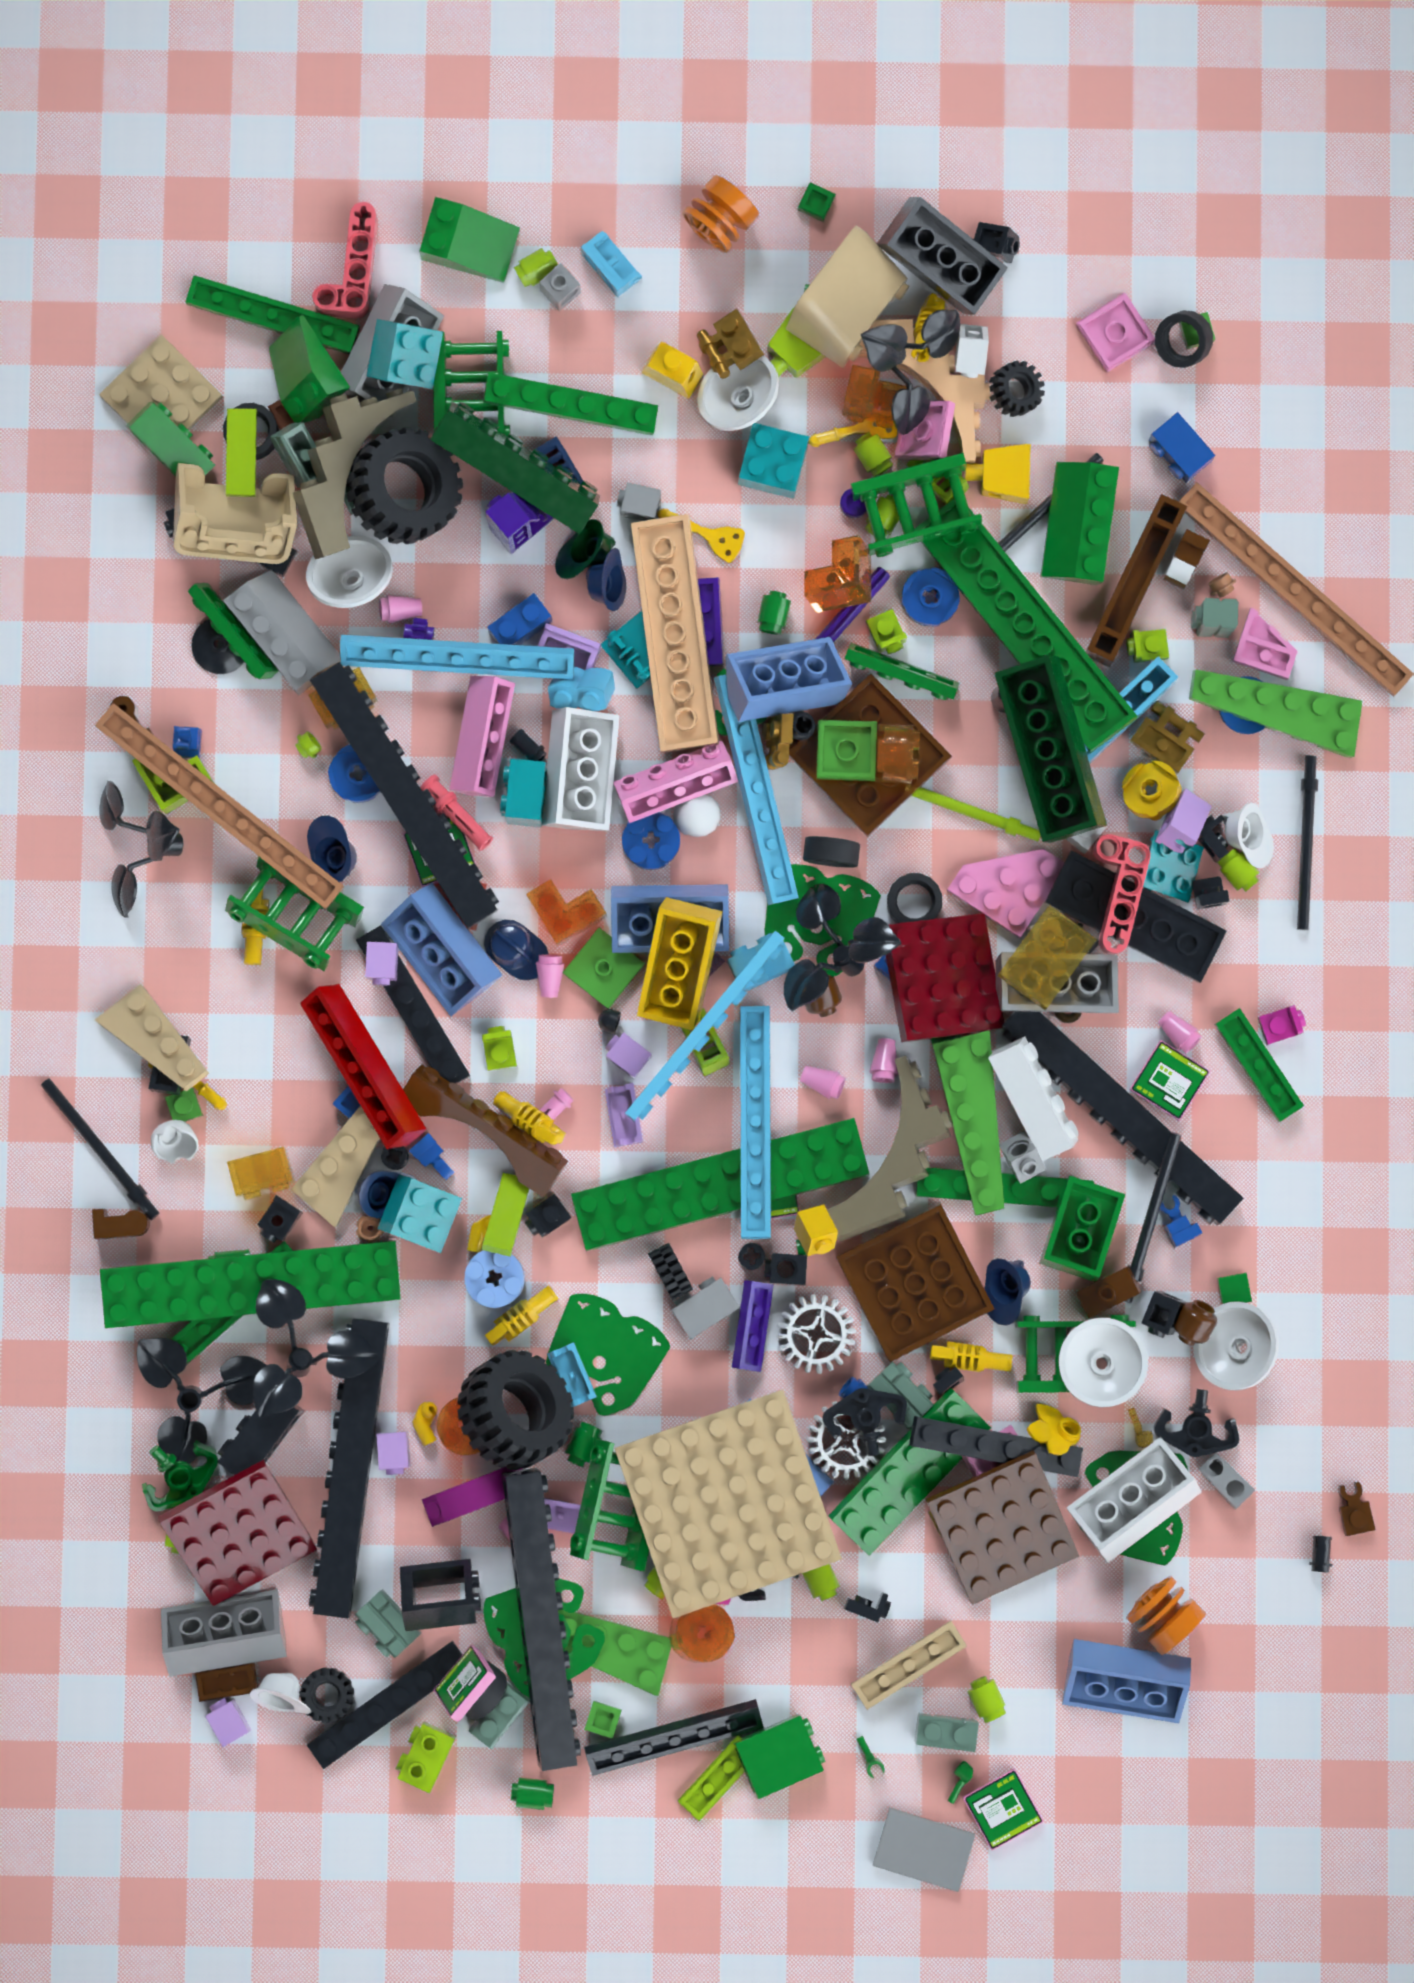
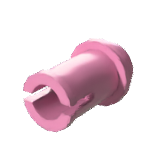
M562 1088L558 1092L555 1090L553 1092L555 1095L540 1109L553 1120L566 1107L570 1108V1104L574 1101Z

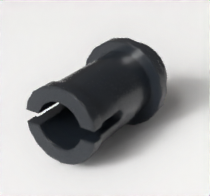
M523 729L516 732L509 741L527 760L542 761L547 755L544 751L545 747L543 745L539 746Z
M1313 1536L1312 1562H1309V1565H1312L1311 1571L1329 1573V1568L1333 1566V1564H1330L1332 1537Z

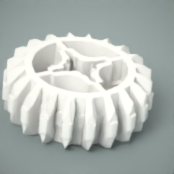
M811 1294V1304H806L804 1297L799 1298V1302L802 1305L799 1309L794 1303L789 1304L790 1309L794 1313L792 1315L787 1312L781 1314L784 1318L788 1319V1323H778L777 1327L786 1329L785 1334H778L776 1337L778 1340L786 1339L787 1344L781 1345L779 1349L780 1351L790 1349L791 1353L785 1357L787 1361H790L794 1356L798 1358L794 1364L796 1369L801 1366L802 1362L807 1363L805 1367L806 1373H810L811 1366L816 1365L817 1374H821V1364L826 1363L827 1369L832 1371L834 1370L831 1363L832 1360L835 1359L839 1365L844 1363L839 1357L841 1352L846 1356L851 1355V1352L844 1347L845 1344L855 1345V1340L847 1339V1334L856 1333V1329H847L846 1324L853 1322L854 1319L853 1317H848L845 1320L842 1318L841 1315L848 1310L846 1307L841 1308L839 1311L835 1310L839 1302L837 1299H834L831 1305L828 1306L826 1305L827 1295L822 1296L821 1303H816V1295ZM817 1309L815 1320L810 1326L794 1324L795 1320L803 1312ZM826 1311L837 1320L841 1335L826 1330L824 1326ZM820 1318L819 1326L822 1327L821 1331L824 1330V1335L831 1336V1339L826 1337L819 1338L817 1343H815L814 1349H812L813 1341L810 1340L811 1337H808V1333L802 1332L801 1329L813 1330ZM792 1333L802 1335L808 1340L807 1356L802 1355L796 1349L792 1340ZM822 1342L838 1344L835 1351L829 1356L815 1359L818 1347Z
M826 1406L822 1407L823 1413L828 1409ZM837 1414L834 1417V1424L840 1426L842 1432L846 1431L848 1435L849 1432L855 1433L857 1431L856 1428L845 1429L836 1417L843 1414ZM814 1415V1420L820 1424L818 1428L809 1425L808 1430L816 1432V1437H807L806 1441L810 1443L816 1442V1447L808 1449L809 1454L819 1453L820 1456L813 1460L815 1465L819 1464L822 1460L826 1462L821 1469L822 1472L826 1473L831 1466L834 1468L832 1472L833 1478H837L839 1470L844 1471V1480H849V1471L853 1470L855 1477L860 1478L861 1473L858 1468L863 1466L864 1470L869 1473L871 1468L867 1463L872 1461L877 1465L880 1462L873 1456L868 1457V1453L863 1456L859 1450L857 1441L859 1435L863 1434L862 1431L855 1434L851 1440L852 1446L856 1450L855 1453L850 1447L846 1448V1445L844 1448L839 1446L834 1449L841 1441V1436H838L824 1450L822 1434L826 1426L820 1416ZM883 1425L878 1426L875 1432H882L885 1430V1427ZM879 1437L877 1442L885 1443L886 1438ZM879 1448V1453L884 1454L885 1450ZM841 1450H846L857 1462L844 1465L832 1461L829 1457Z

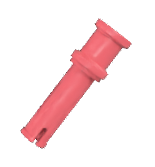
M436 774L425 780L420 789L422 791L425 789L429 790L436 801L434 810L437 813L445 814L472 841L479 851L487 848L493 841V837L457 802V795L453 791L449 792L439 782L440 778Z

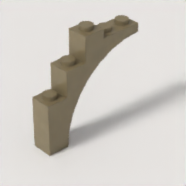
M402 388L386 393L387 399L379 402L376 397L359 402L357 396L347 399L346 394L329 399L331 405L322 408L331 436L315 441L316 447L307 450L317 480L313 479L301 483V490L292 493L315 560L350 548L344 521V496L346 481L353 460L365 439L383 420L397 410L417 402L414 391L403 393Z
M906 1055L895 1059L901 1083L902 1106L899 1127L891 1150L880 1169L864 1187L846 1201L827 1210L838 1230L837 1239L839 1241L847 1240L905 1217L906 1214L903 1208L907 1207V1202L902 1191L897 1192L896 1189L928 1177L926 1168L930 1167V1163L925 1151L920 1152L919 1149L951 1137L948 1128L953 1127L947 1110L942 1112L937 1105L928 1108V1105H931L932 1102L927 1089H921L918 1078L922 1077L916 1061L911 1062Z

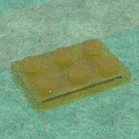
M1049 905L997 976L1046 1010L1097 939Z

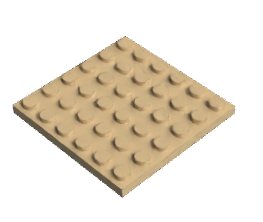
M784 1390L614 1448L672 1618L842 1560Z

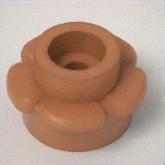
M1228 572L1219 575L1208 583L1212 590L1210 594H1218L1219 598L1228 595L1234 590L1233 584L1236 582V579L1231 578Z
M371 1216L360 1217L356 1224L358 1227L356 1230L357 1236L361 1240H367L369 1243L378 1241L380 1235L384 1234V1231L377 1229L381 1219ZM368 1226H373V1230L368 1231Z

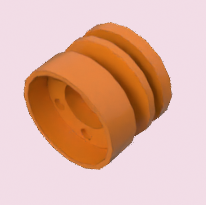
M714 175L702 188V194L707 202L699 198H693L691 201L693 208L687 206L682 211V216L703 241L723 253H728L732 248L730 241L737 242L739 240V234L734 226L747 230L759 217V212L750 199L725 178Z
M1168 1576L1145 1591L1126 1616V1619L1132 1624L1144 1617L1136 1628L1138 1632H1143L1151 1626L1154 1628L1147 1641L1160 1655L1166 1654L1195 1629L1206 1615V1612L1194 1599H1189L1181 1605L1178 1603V1600L1185 1591L1182 1587H1178L1169 1593L1177 1582L1172 1576Z

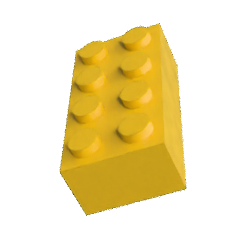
M668 897L664 899L657 914L637 1011L638 1017L694 1030L702 1012L723 911Z

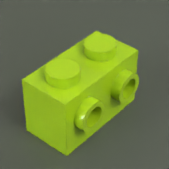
M425 1721L421 1728L415 1725L408 1740L409 1743L413 1744L408 1755L402 1753L395 1768L400 1771L397 1779L430 1794L456 1736Z

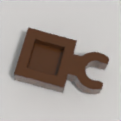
M1354 1482L1355 1492L1352 1495L1346 1493L1344 1485H1339L1338 1488L1339 1495L1346 1500L1347 1504L1339 1507L1345 1536L1376 1530L1369 1501L1360 1502L1363 1492L1360 1482Z

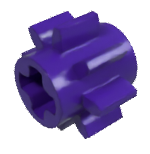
M413 618V624H405L403 638L434 640L435 628L428 627L427 619Z

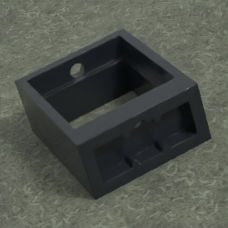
M471 1559L400 1567L401 1607L405 1631L476 1623V1611H481L480 1594L475 1593L474 1588H480L478 1570H472ZM465 1583V1599L416 1605L415 1588Z

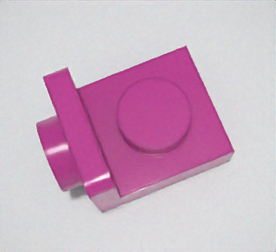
M1295 1005L1258 1017L1267 1045L1304 1033L1303 1027L1306 1026L1301 1009L1296 1010Z

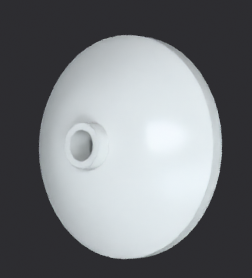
M765 356L760 357L741 371L734 363L728 367L730 375L725 379H721L712 368L707 372L698 390L697 403L701 415L711 426L725 431L743 429L760 420L769 411L778 394L779 377L776 368Z
M347 536L350 545L349 549L316 560L313 555L306 570V581L312 595L323 604L337 608L359 606L376 598L389 584L393 572L390 554L381 543L364 536Z
M1244 1302L1222 1304L1214 1308L1217 1325L1209 1340L1203 1344L1195 1343L1193 1346L1195 1361L1202 1375L1212 1384L1226 1390L1248 1389L1261 1382L1273 1368L1279 1347L1277 1331L1269 1316L1254 1305ZM1243 1344H1246L1247 1350L1241 1354L1240 1348Z
M1095 1318L1081 1323L1067 1335L1059 1353V1371L1064 1385L1074 1397L1091 1406L1112 1407L1129 1400L1141 1388L1147 1375L1148 1356L1143 1341L1131 1327L1115 1319ZM1103 1358L1106 1360L1107 1366L1105 1369H1099L1096 1366L1097 1359Z

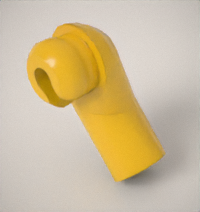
M487 1215L472 1224L467 1251L481 1252L491 1215Z
M423 1402L420 1404L412 1421L413 1427L423 1446L437 1440L430 1427L438 1410L433 1402Z

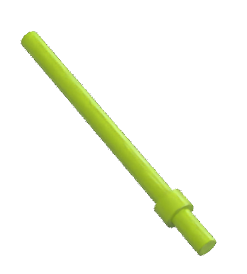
M922 787L912 795L921 800L1004 829V833L1016 836L1018 834L1034 841H1039V830L1020 823L1021 820L1010 816L1008 819Z

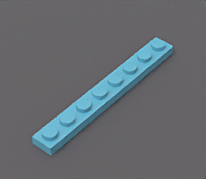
M341 635L340 639L342 666L573 680L574 677L573 648Z
M717 676L714 678L767 903L771 905L797 899L799 897L757 721L752 719L738 722L728 699L727 676Z
M776 931L771 935L625 1112L627 1117L634 1122L637 1117L643 1120L654 1107L650 1104L651 1100L656 1094L660 1097L665 1094L672 1085L668 1081L675 1071L681 1074L691 1062L687 1057L693 1049L699 1052L710 1039L706 1036L707 1032L712 1026L718 1029L728 1017L725 1013L726 1009L731 1003L737 1006L747 994L743 990L750 981L755 984L766 971L762 968L764 963L769 958L774 961L784 949L781 945L784 940L783 936Z
M740 1006L741 1239H771L770 1006Z

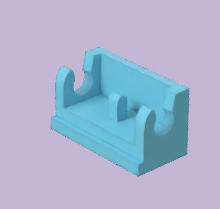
M601 231L581 246V255L617 298L642 279V275L637 272L604 231Z
M574 1342L547 1354L551 1365L558 1370L556 1374L559 1378L563 1377L567 1383L565 1388L567 1393L571 1392L573 1399L570 1403L571 1407L597 1397Z

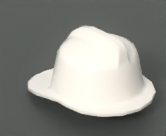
M1249 803L1242 810L1224 814L1227 843L1233 848L1243 851L1246 859L1252 866L1256 868L1266 867L1272 859L1274 844L1271 832L1259 807L1254 803Z
M292 1673L267 1674L259 1687L250 1692V1698L265 1708L283 1712L311 1713L310 1708L299 1701L300 1686L298 1678Z

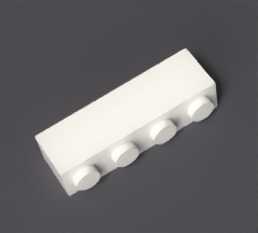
M1022 1037L994 1050L988 1059L1030 1140L1036 1147L1041 1160H1047L1073 1148L1079 1140L1077 1138V1127L1073 1121L1068 1120L1061 1097L1058 1094L1055 1095L1051 1087L1052 1081L1046 1069L1041 1068L1037 1060L1038 1053L1032 1043H1028L1026 1037Z

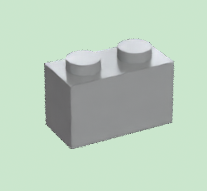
M712 1276L698 1285L701 1291L692 1297L689 1293H686L673 1301L676 1307L671 1310L690 1340L740 1308L722 1278L716 1281Z

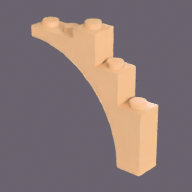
M913 319L876 320L870 327L872 329L886 324L899 325L907 333V343H915ZM862 340L860 345L863 347V350L861 351L858 357L868 358L866 348ZM906 348L904 361L901 364H897L896 367L924 385L938 401H951L955 403L952 424L960 445V453H964L966 463L975 464L976 458L981 457L980 440H975V429H980L979 412H974V409H984L985 400H990V383H985V377L981 374H978L976 378L950 375V373L955 371L954 355H949L948 353L941 358L929 357L926 362L916 361L917 357L912 358L911 356L912 349Z

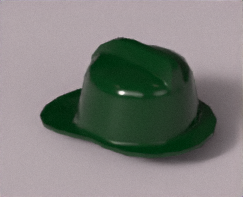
M590 519L580 534L576 532L560 549L555 563L556 573L560 578L567 580L574 578L585 568L604 563L607 554L615 546L616 541L604 532L599 520Z

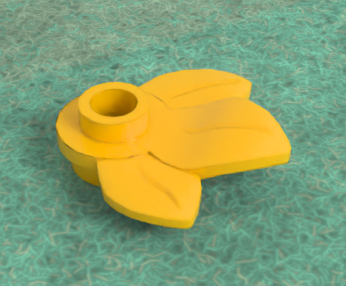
M1036 1404L1035 1409L1039 1420L1027 1427L1028 1434L1035 1441L1045 1443L1048 1452L1051 1454L1063 1455L1067 1453L1069 1447L1076 1445L1080 1440L1081 1427L1079 1423L1072 1418H1064L1060 1411L1054 1407Z

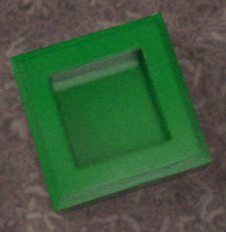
M810 182L797 210L824 222L836 194Z
M1247 1273L1217 1278L1221 1304L1252 1302Z

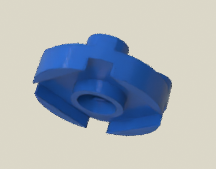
M940 568L923 569L914 572L907 579L902 590V606L906 614L914 622L923 626L937 627L947 622L957 611L960 602L958 588L947 573ZM932 590H935L938 602L927 604L925 602L926 598L922 594L925 591L930 593Z
M351 745L343 747L336 753L337 755L330 763L328 776L332 788L343 800L353 803H364L374 799L381 793ZM355 766H359L361 770H366V775L362 776L361 781H357L356 778H350V773L354 772Z
M658 812L637 821L628 822L622 834V846L625 855L636 866L645 870H657L668 865L678 853L680 834L673 820L669 816ZM648 833H654V837H659L660 842L655 843L652 849L649 848L647 843L642 841L643 838H647Z

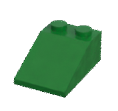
M435 197L419 250L421 260L504 283L520 227L464 204Z
M303 315L299 316L269 347L280 401L294 423H306L320 418L324 414L322 408L331 405L329 399L343 395L350 388Z
M1069 1176L1049 1230L1039 1264L1093 1282L1098 1280L1126 1194Z

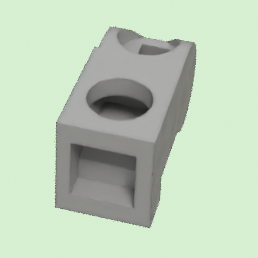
M1216 1453L1198 1469L1235 1510L1255 1491L1246 1480Z

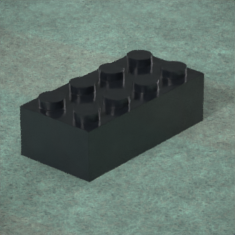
M921 197L908 198L877 242L881 249L963 314H976L1008 268Z

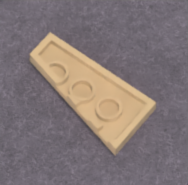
M141 984L95 1019L99 1025L112 1033L185 1091L209 1074Z
M361 1106L291 1189L335 1228L338 1226L342 1218L341 1216L350 1202L353 1191L363 1175L366 1164L380 1139Z

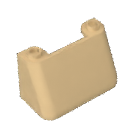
M856 225L800 297L792 312L786 330L844 368L849 360L854 362L863 350V347L860 345L862 341L861 333L870 329L890 301L893 302L895 298L900 301L909 288V285L906 284L908 278L868 233Z
M178 463L175 482L173 531L175 550L187 556L268 564H279L286 561L290 556L297 527L296 501L292 494L295 492L294 475L280 473L268 475L264 479L261 489L256 488V497H226V485L205 483V472L201 467L193 464Z

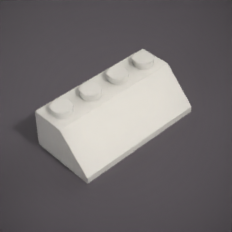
M570 707L552 710L542 826L572 830L609 831L619 715Z
M1160 1437L1066 1508L1101 1556L1109 1563L1202 1493L1193 1476Z

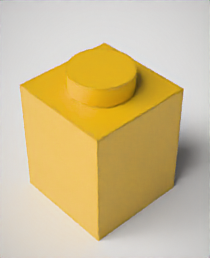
M824 1204L797 1212L794 1231L807 1256L825 1254L835 1248L838 1230Z

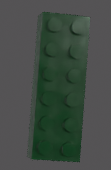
M452 401L435 428L430 440L580 534L599 505L600 495L596 493L598 489L585 480L580 483L572 478L573 473L564 466L558 465L556 468L547 462L549 458L539 450L534 449L531 452L523 447L524 442L511 433L506 436L498 431L499 426L486 417L481 420L473 415L474 410L463 402L456 404Z
M1046 655L994 673L1042 842L1054 843L1107 826L1059 657Z

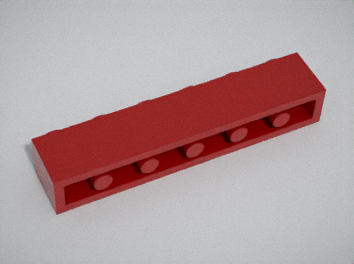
M334 984L317 987L300 1002L301 1007L386 1149L408 1146L427 1128L341 985Z

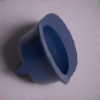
M617 548L610 550L604 563L591 566L586 573L587 589L591 599L605 604L611 611H616L622 606L626 594V577L622 567L621 554Z
M324 815L314 819L307 833L311 860L340 883L355 868L357 862L356 850L348 841L347 833L337 818Z
M504 919L493 924L485 935L484 947L486 953L496 964L519 980L529 981L538 978L536 962H539V955H547L549 953L546 945L534 933L515 920Z
M378 1171L371 1173L363 1179L359 1188L355 1189L362 1211L368 1216L382 1218L398 1175L401 1174L415 1180L417 1179L403 1172Z
M997 1258L991 1260L987 1265L984 1289L994 1307V1310L987 1314L998 1325L1007 1326L1013 1324L1018 1319L1022 1299L1030 1290V1276L1024 1268L1023 1261H1007Z

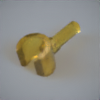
M1135 1407L1130 1408L1128 1412L1134 1425L1136 1445L1140 1448L1148 1447L1153 1443L1152 1431H1142V1425Z

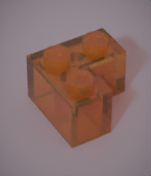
M852 364L842 415L847 416V419L853 422L868 420L875 422L878 427L892 428V426H895L891 413L892 400L895 393L900 389H907L906 386L879 380L880 371Z
M859 535L832 540V565L804 571V596L817 613L871 602V556H869L868 547Z
M552 879L526 894L557 947L607 918L606 911L592 889L566 904Z

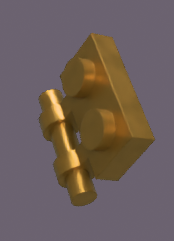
M737 308L713 324L717 331L713 336H709L707 330L704 329L700 330L696 335L700 341L699 347L701 351L708 355L712 370L718 373L721 379L729 377L730 370L728 367L734 363L741 371L765 355ZM725 345L728 351L720 354L717 349Z
M1157 701L1151 711L1160 716L1159 720L1155 722L1146 717L1129 742L1157 761L1166 763L1178 774L1195 750L1185 742L1191 737L1199 743L1205 733L1196 728L1197 724L1190 720L1188 722L1174 713L1175 709L1171 706L1165 707ZM1167 722L1182 731L1179 737L1164 728Z
M782 713L768 718L767 723L763 725V740L766 741V748H769V753L765 755L769 770L784 767L789 761V744L793 742V714Z

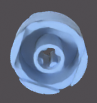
M484 1250L470 1260L465 1270L464 1280L469 1295L477 1303L489 1308H502L510 1305L519 1297L524 1287L525 1274L521 1263L512 1254L509 1257ZM493 1270L496 1274L501 1273L503 1278L499 1279L500 1285L497 1287L493 1283H487V1279L490 1278L489 1272Z

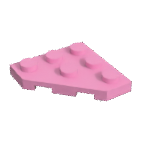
M1040 849L966 864L962 866L947 891L978 912L984 913L986 917L1020 938L1047 898L1064 862L1047 850Z

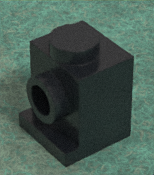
M276 1195L257 1224L262 1228L260 1234L275 1243L277 1238L285 1241L303 1212ZM276 1215H280L283 1218V1223L280 1226H274L272 1223V1219Z
M1154 1291L1141 1323L1149 1327V1333L1164 1338L1165 1334L1173 1335L1176 1319L1182 1306L1187 1302L1164 1291ZM1164 1310L1170 1313L1167 1321H1164L1161 1317Z

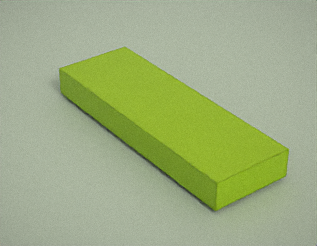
M227 408L226 497H256V409Z
M503 1172L482 1250L511 1257L529 1193V1188L520 1183L516 1175Z
M739 1735L727 1745L677 1800L698 1821L709 1812L745 1772L733 1742L742 1739Z

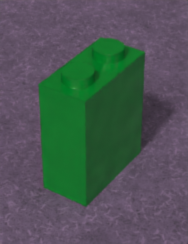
M796 1714L733 1742L757 1799L766 1797L824 1771L821 1764L826 1761L819 1745L813 1746L810 1736L814 1732L807 1718L802 1720L801 1715Z

